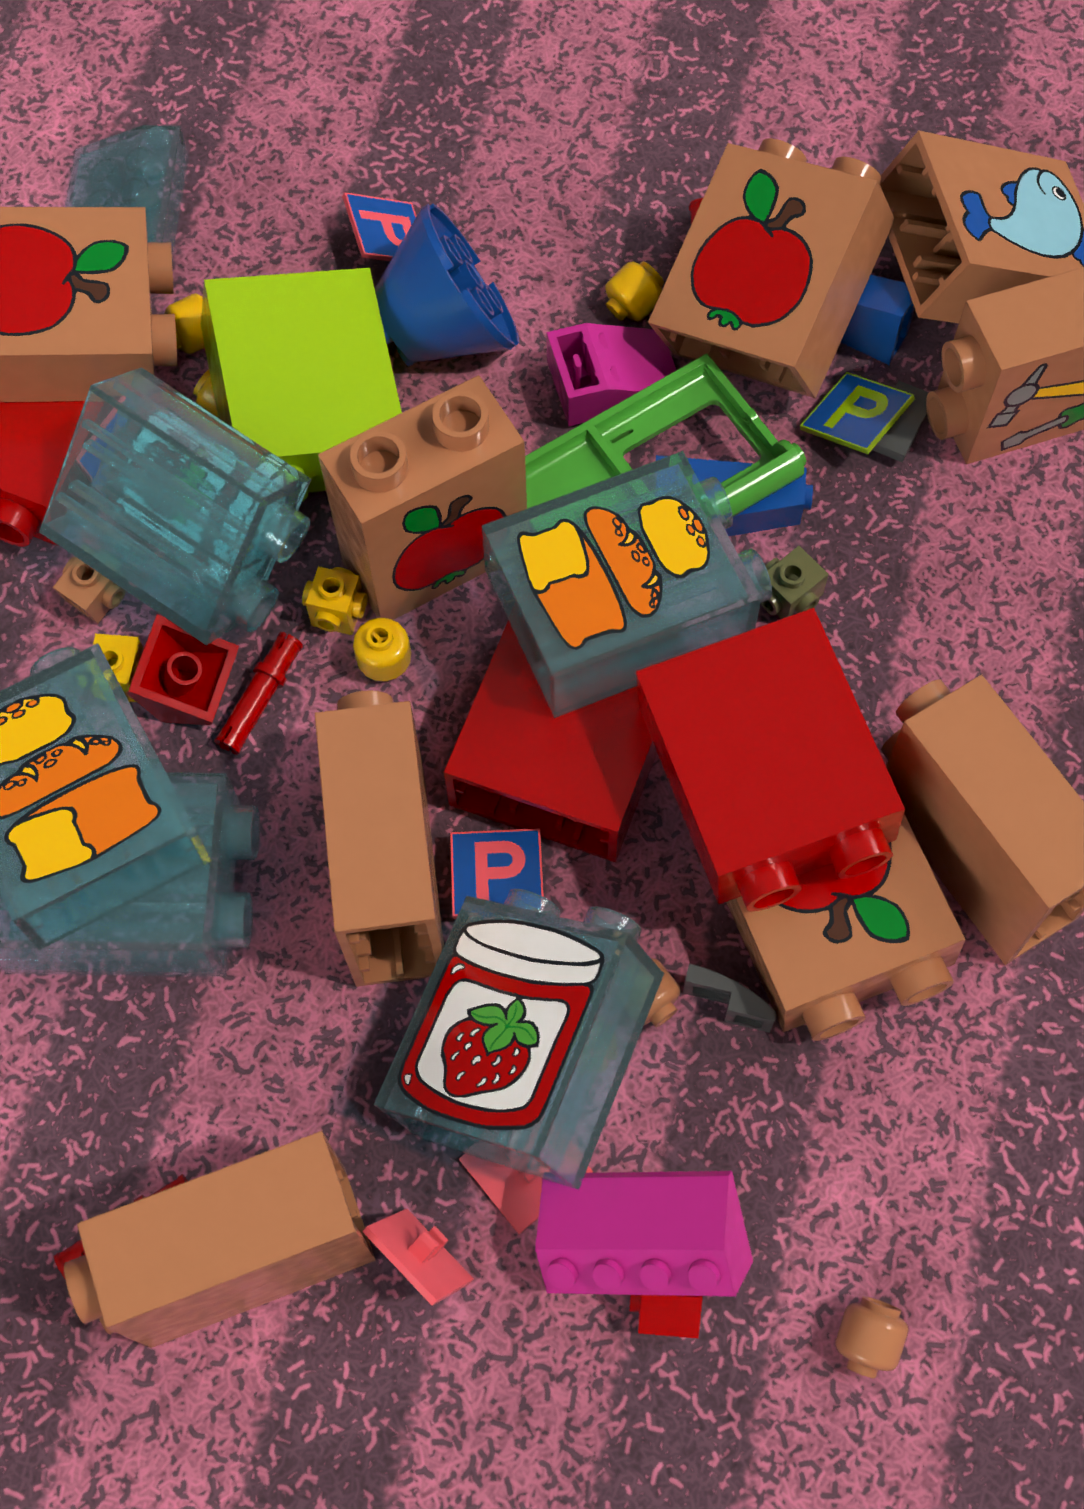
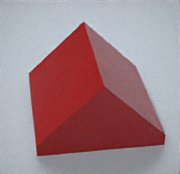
M157 614L127 694L160 722L211 725L239 645Z

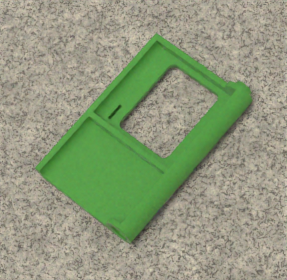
M706 353L526 455L528 524L536 533L555 526L560 519L573 521L591 541L616 587L617 585L584 522L583 514L589 507H602L619 514L626 521L629 528L641 536L655 563L658 562L642 533L638 517V507L645 502H651L655 498L623 456L627 452L710 405H717L723 410L759 455L760 460L686 503L700 517L707 533L803 477L806 457L800 446L796 443L791 444L785 439L778 441L757 413L749 406Z

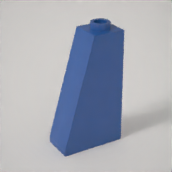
M870 275L841 343L889 365L907 337L915 309L906 283Z
M656 455L652 495L655 499L661 496L675 497L686 504L754 463ZM804 468L803 477L707 533L709 540L800 525L803 509L811 510L813 485L806 484L807 468Z

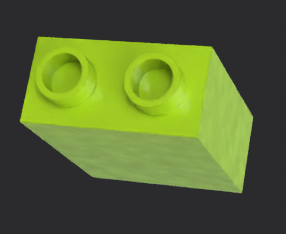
M370 268L204 280L201 330L220 430L257 453L262 458V463H270L286 477V494L283 509L298 505L308 497V492L326 491L318 454L402 413Z

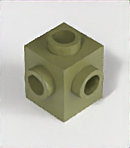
M798 546L781 560L774 558L765 565L759 575L761 578L757 596L761 605L768 613L783 619L815 608L820 597L824 594L829 574Z

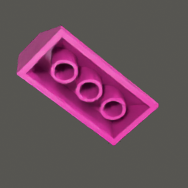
M732 1171L546 1173L543 1177L535 1251L547 1293L676 1296L737 1295L753 1263V1258Z

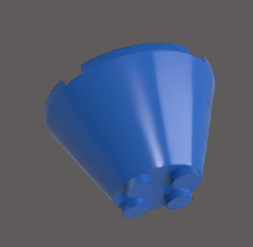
M427 204L421 208L374 288L386 343L390 344L394 341L400 357L409 367L416 362L511 350L519 344L517 328L494 282L489 285L484 282L475 267L481 260L455 224L435 204Z

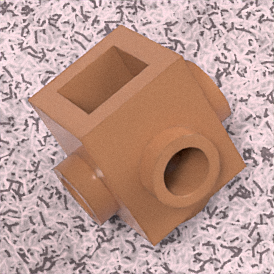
M84 547L78 556L72 557L66 563L62 576L53 588L67 603L99 624L110 609H114L121 603L129 583L119 572L123 566L104 551L97 556Z

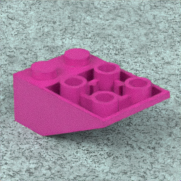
M583 323L546 332L547 363L568 426L584 423L676 371L669 348L653 329Z

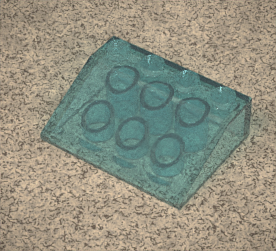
M141 125L76 149L65 207H145L148 242H171L173 260L189 159L181 126Z

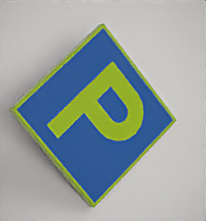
M846 372L802 422L800 429L859 452L869 454L915 400L914 394Z

